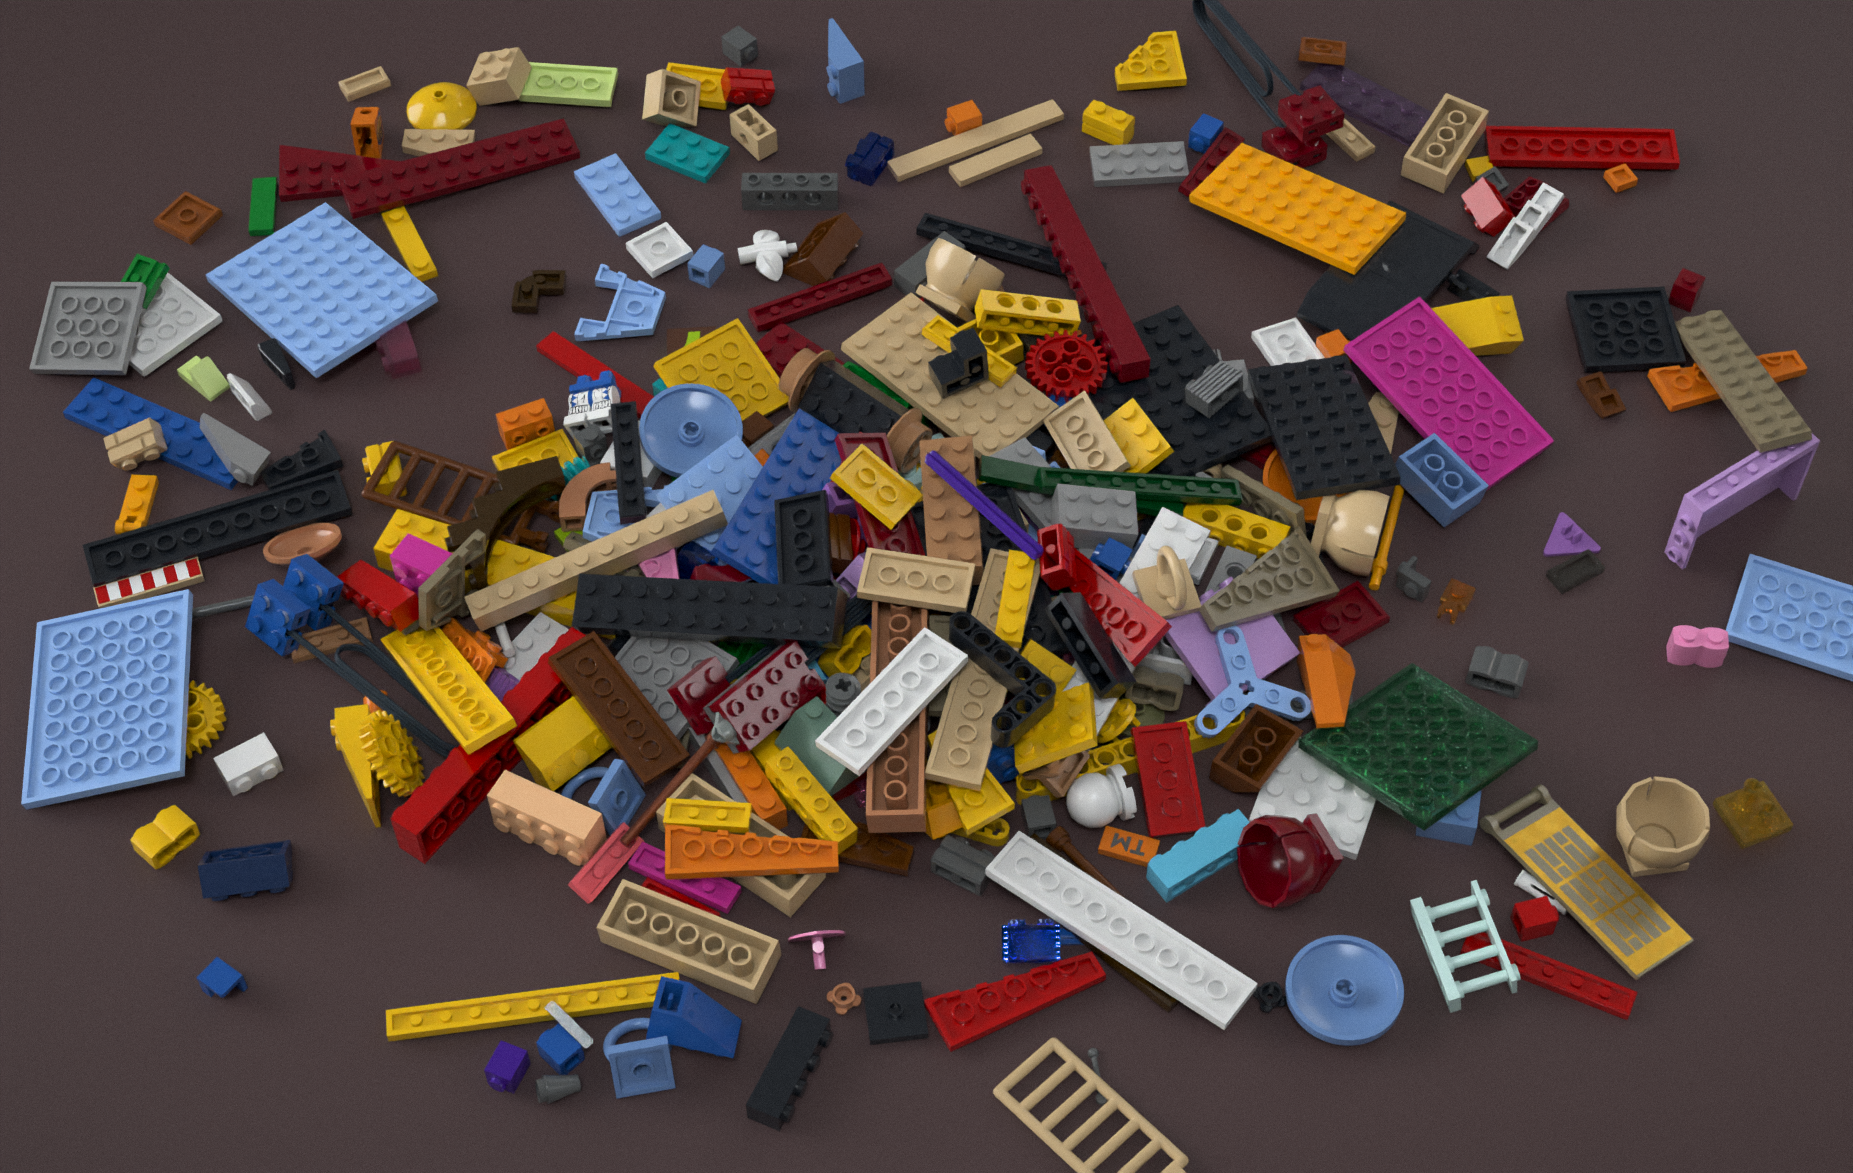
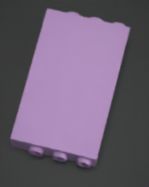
M1812 434V440L1759 453L1757 450L1686 493L1664 553L1683 570L1688 564L1697 537L1777 488L1781 489L1791 500H1796L1820 440Z

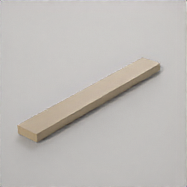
M1052 99L887 161V167L897 182L1064 120V113Z

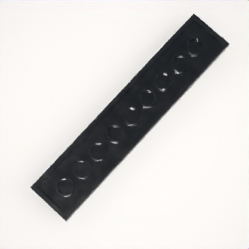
M335 470L82 546L92 584L95 588L198 557V560L251 545L274 538L283 532L313 523H324L351 515L352 510L339 471Z

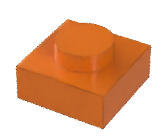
M1626 164L1605 170L1603 176L1616 193L1632 188L1638 182V178Z

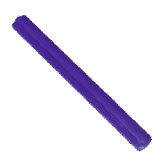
M932 450L925 456V463L1030 558L1037 560L1043 555V546L940 454Z

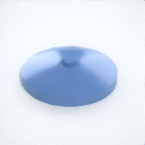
M680 384L661 391L647 404L640 419V442L645 455L654 466L666 474L679 478L735 435L742 441L743 424L734 403L720 391L701 384Z
M1333 935L1307 944L1296 954L1288 968L1285 981V996L1293 1017L1307 1032L1328 1043L1352 1046L1371 1042L1384 1035L1394 1025L1404 1000V984L1396 964L1381 948L1358 937Z

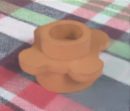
M850 983L839 984L833 991L827 993V1001L833 1003L836 1007V1013L839 1015H845L853 1006L858 1007L861 1004V997L855 994V990ZM842 997L847 998L845 1001L841 1000Z

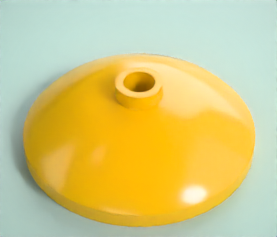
M439 82L423 87L410 98L407 104L408 120L415 129L462 130L472 122L477 112L476 100L471 92L461 85L449 82Z

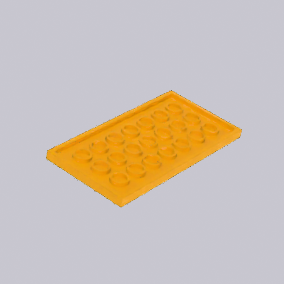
M1241 143L1189 195L1190 203L1353 275L1359 271L1406 220V213L1244 143Z

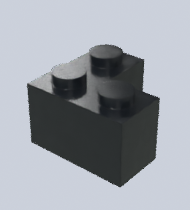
M974 328L959 331L950 337L951 352L936 356L928 362L929 376L943 399L989 379L987 350Z

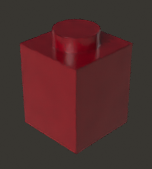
M1682 268L1673 283L1668 299L1669 304L1691 312L1700 297L1706 277Z

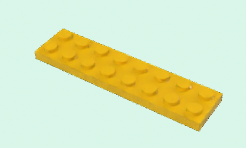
M419 627L416 631L410 632L407 635L395 630L380 639L384 648L402 668L409 680L468 755L517 726L511 714L439 627L428 631Z

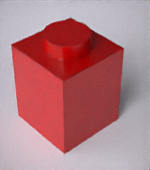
M1544 896L1515 903L1510 919L1520 941L1523 942L1552 935L1557 922H1559V914L1557 908L1551 905L1548 897Z

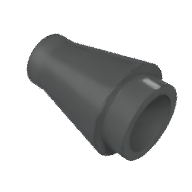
M578 1074L542 1075L541 1079L535 1080L537 1099L539 1103L546 1102L547 1105L581 1091Z

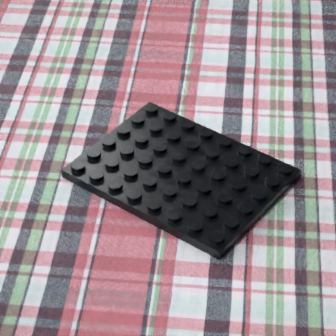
M1179 305L1133 323L1151 359L1149 377L1120 383L1116 374L1111 372L1109 360L1106 356L1105 362H1108L1106 379L1103 380L1102 387H1097L1096 394L1089 392V397L1103 420L1134 398L1174 450L1171 455L1146 474L1193 476L1196 473L1273 441L1267 422L1243 390L1235 398L1229 400L1225 406H1222L1218 412L1211 415L1210 418L1186 403L1185 388L1189 381L1198 379L1209 365L1214 366L1220 360ZM1095 339V347L1101 346L1099 340Z

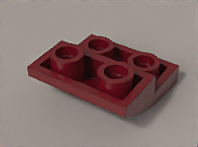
M1529 176L1510 192L1504 200L1514 216L1517 217L1528 199L1532 200L1542 183L1549 184ZM1564 198L1541 231L1569 208V199Z

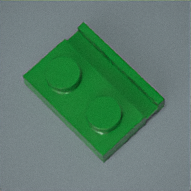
M136 254L121 282H143L147 288L142 307L147 310L170 268L166 263H159L157 260Z

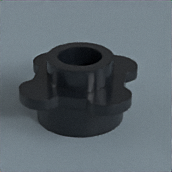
M1266 982L1261 987H1257L1253 993L1254 998L1258 999L1261 1004L1260 1010L1264 1013H1269L1278 1006L1285 1007L1287 1004L1282 988L1277 982Z

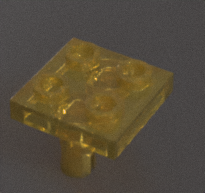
M1749 778L1744 782L1742 789L1715 798L1713 806L1742 849L1792 830L1793 823L1764 781L1759 782L1755 778Z

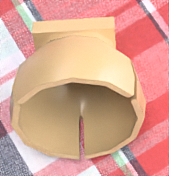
M938 238L931 247L926 261L928 284L926 286L920 284L915 293L929 303L968 323L976 317L972 310L975 308L980 290L998 291L1005 274L981 258L975 261L976 256Z
M1358 490L1341 497L1336 495L1323 496L1311 541V546L1318 557L1321 552H1326L1339 568L1354 575L1369 576L1390 496L1378 491Z
M1654 776L1653 779L1649 777L1634 783L1617 806L1616 835L1622 845L1632 877L1687 870L1689 861L1694 858L1709 836V808L1696 790L1677 779Z

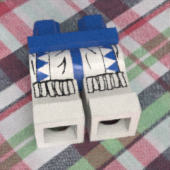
M610 370L601 372L599 380L594 381L591 376H578L577 383L569 387L568 416L564 417V427L573 439V434L580 431L579 426L582 424L587 428L596 423L604 434L612 432L610 404L620 403L621 390L616 384L615 376ZM607 420L610 425L602 426V422Z

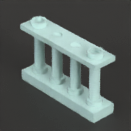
M1477 880L1471 881V896L1433 908L1430 906L1425 907L1421 897L1410 900L1411 914L1450 1013L1461 1010V998L1465 997L1464 994L1506 981L1513 994L1517 993V981L1521 980L1517 965L1515 963L1510 964L1487 906L1490 905L1488 894L1485 889L1480 890ZM1475 906L1482 919L1441 933L1439 930L1434 931L1432 926L1436 918ZM1484 931L1487 932L1492 944L1451 958L1449 955L1444 956L1441 949L1445 947V943ZM1497 956L1501 971L1462 983L1459 980L1454 982L1451 974L1455 972L1454 969Z

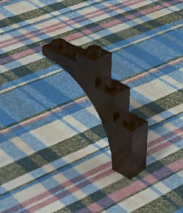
M557 456L496 471L498 482L493 483L495 493L472 498L473 510H469L471 520L447 526L449 537L444 538L447 551L454 553L477 529L486 534V552L465 566V571L469 569L471 571V574L468 575L471 590L477 589L479 591L488 587V563L492 550L502 532L510 523L529 507L563 492L566 487L565 479Z

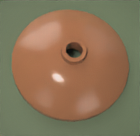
M313 523L277 535L264 546L263 554L267 561L284 567H289L291 559L304 554H308L319 562L338 546L342 533L335 524Z

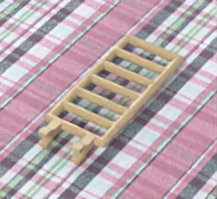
M1055 1037L1050 1038L993 1089L995 1097L1077 1173H1095L1093 1170L1138 1129L1152 1141L1117 1173H1135L1160 1149L1174 1160L1161 1173H1186L1183 1168L1189 1162L1188 1157ZM1054 1051L1066 1063L1019 1103L1008 1091ZM1073 1071H1076L1087 1082L1045 1120L1040 1122L1029 1111ZM1097 1090L1108 1102L1065 1141L1061 1142L1051 1130ZM1118 1109L1130 1121L1083 1162L1072 1150Z

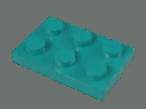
M669 123L647 149L645 159L706 184L730 155V147Z

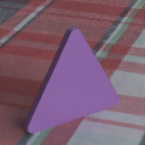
M1561 512L1551 532L1543 555L1545 557L1592 554L1599 553L1601 547L1568 515Z

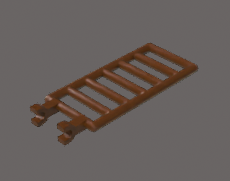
M392 441L363 488L361 495L367 500L394 509L403 510L448 525H454L471 520L469 510H473L472 502L461 520L447 516L468 477L483 481L474 498L488 495L493 483L498 481L496 474L398 441ZM397 452L411 456L390 494L385 495L376 492V487ZM420 461L434 464V468L413 504L400 500L399 497ZM444 469L458 472V476L438 511L435 512L423 508ZM542 500L529 507L522 513L510 537L501 534L498 540L518 545L521 542L545 554L549 543L546 542L549 533L543 531L534 532L526 528L535 512L546 515L551 520L560 523V501L550 502Z

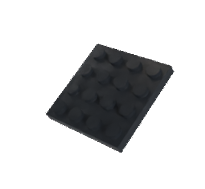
M1665 286L1567 291L1566 302L1585 373L1650 370L1677 365L1684 368L1686 359Z

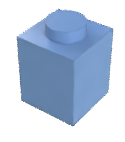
M703 244L687 263L689 280L711 288L725 270L724 253Z

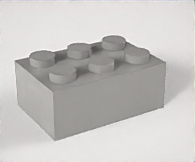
M1057 484L1050 502L1051 525L1062 523L1074 537V548L1095 550L1099 542L1105 545L1109 537L1131 549L1133 548L1138 537L1135 491Z

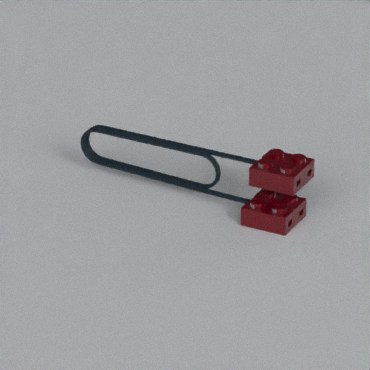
M1193 0V12L1197 23L1251 95L1277 126L1262 132L1261 147L1268 154L1300 168L1326 160L1328 145L1320 136L1343 128L1345 115L1343 110L1320 85L1303 91V95H1301L1218 0ZM1205 4L1262 68L1267 80V92L1262 89L1212 23L1206 12ZM1270 69L1293 94L1279 100L1278 115L1286 123L1287 127L1283 125L1262 98L1273 93L1274 81Z

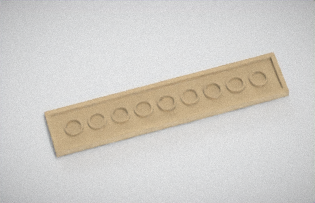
M991 548L971 615L995 633L1009 552ZM1039 558L1035 561L1024 632L1041 575ZM1013 648L1019 653L1020 648ZM969 657L966 665L952 678L926 766L925 779L980 791L993 746L990 738L992 717L1004 707L1008 690Z

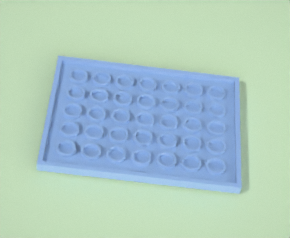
M326 202L206 274L207 280L268 336L272 339H277L279 345L316 378L438 302L437 295Z
M189 589L37 622L21 805L26 810L185 776L193 594Z

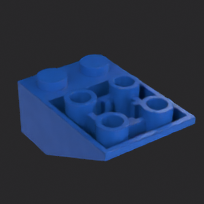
M661 976L651 1011L646 1039L667 1036L668 1044L684 1047L688 1050L707 1052L720 1057L734 1058L742 1020L690 982Z

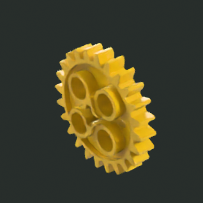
M194 680L189 684L186 755L189 759L192 758V751L196 750L199 754H202L201 747L203 745L212 747L209 740L219 739L217 731L224 730L222 722L226 721L224 715L226 710L219 694H215L212 687L207 689L205 683L197 687Z
M378 710L365 716L364 720L360 722L362 727L359 728V731L362 733V736L359 739L365 744L361 748L367 753L365 759L372 763L371 770H376L377 779H383L384 787L390 786L392 794L397 793L398 797L411 795L415 788L422 786V779L425 778L421 772L424 770V767L419 763L422 758L416 752L418 748L411 743L413 738L406 735L407 729H402L400 721H395L393 715H388L386 711L381 712Z

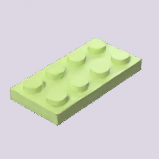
M529 62L532 68L519 101L611 107L618 78L617 68Z

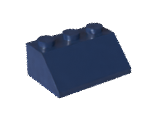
M291 840L206 851L198 864L203 899L211 898L212 901H220L229 898V895L233 894L249 897L256 895L257 891L269 890L270 893L285 891L286 887H290L293 880Z

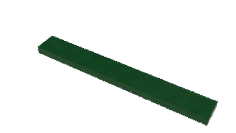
M981 455L979 460V481L1040 493L1037 477L1039 466ZM1136 499L1137 513L1158 516L1160 510L1164 507L1183 517V502Z
M1039 467L1037 471L1040 493L1054 494L1057 484L1135 491L1136 499L1238 506L1243 501L1238 479Z

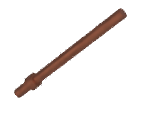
M712 730L705 737L706 741L621 837L620 842L623 845L629 847L656 816V811L665 803L666 799L680 787L714 748L718 749L722 744L712 738Z

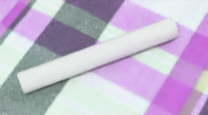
M502 622L494 627L504 655L512 657L515 651L506 625Z

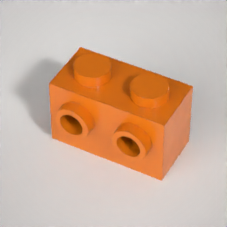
M544 398L496 414L499 433L507 450L555 432L553 417Z

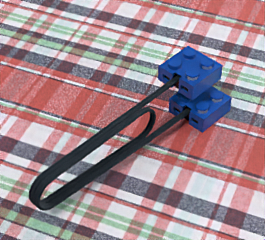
M304 554L291 559L283 586L275 579L257 585L245 625L249 631L281 656L288 655L295 649L297 651L299 644H301L383 711H386L388 715L392 714L396 721L399 720L402 726L441 756L448 758L451 750L458 747L448 744L436 736L340 658L339 654L348 650L367 655L438 717L406 676L402 668L335 612L336 608L333 607L334 601L339 600L344 582L308 554ZM333 618L365 646L350 643L341 645L336 649L334 655L335 662H333L302 637L300 632L302 626L307 624L316 631L329 626Z

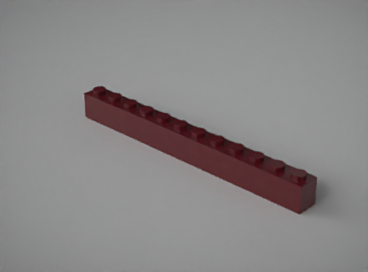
M1052 165L1024 170V180L1021 181L1022 192L1028 197L1030 209L1036 213L1038 225H1042L1046 241H1050L1054 257H1058L1062 273H1066L1070 289H1074L1078 305L1084 309L1086 322L1091 324L1094 338L1099 340L1102 353L1106 354L1109 360L1111 372L1116 374L1120 383L1149 377L1151 359Z

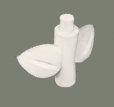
M771 230L757 231L753 236L754 245L738 248L740 264L756 262V268L762 275L778 282L783 272L782 258L789 257L788 253L797 252L796 242L786 244V240L779 241L778 233Z

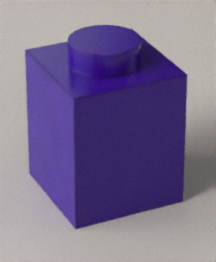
M501 1040L484 1069L489 1086L499 1092L506 1090L514 1094L531 1065L528 1051Z

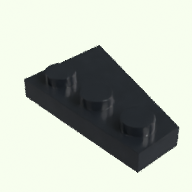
M325 429L318 433L319 438L310 444L306 441L300 445V451L294 455L284 456L260 472L268 490L332 472L343 467L342 459Z

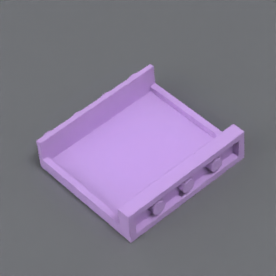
M1232 576L1219 585L1220 589L1218 591L1231 583L1233 580ZM1210 589L1199 597L1201 606L1218 591L1214 593ZM1200 611L1166 619L1172 628L1164 636L1211 699L1205 705L1206 707L1228 687L1215 640L1218 630L1214 632L1210 630ZM1273 615L1236 625L1244 634L1254 670L1259 679L1264 680L1300 654ZM1230 632L1223 634L1225 642L1231 645L1235 644L1234 634H1230ZM1243 684V685H1242L1241 687H1239V688L1243 689V693H1244V692H1246V691L1248 690V689H1247V686H1248V685Z

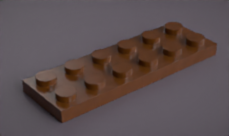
M594 631L548 658V664L619 757L624 760L643 788L689 760L690 754Z

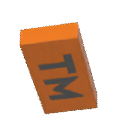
M1106 826L1098 848V854L1147 867L1149 861L1157 855L1160 840Z

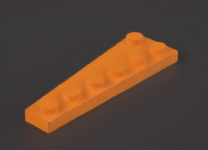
M1796 350L1756 356L1775 383L1805 375L1808 369ZM1694 363L1693 367L1681 368L1680 365L1654 368L1648 372L1647 377L1670 412L1721 398L1697 363Z
M665 825L666 880L839 872L838 841L790 838L778 835L769 838L759 837L757 833L746 832L745 835L730 834L729 830L718 829L717 832L701 831L699 827Z

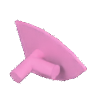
M840 930L814 931L791 936L788 938V942L811 940L814 969L821 970L826 969L823 938L845 936L846 934L845 931Z

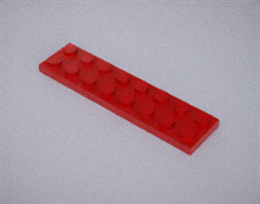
M1486 126L1484 131L1486 153L1489 163H1492L1493 166L1614 168L1626 164L1629 169L1678 170L1680 165L1674 129Z

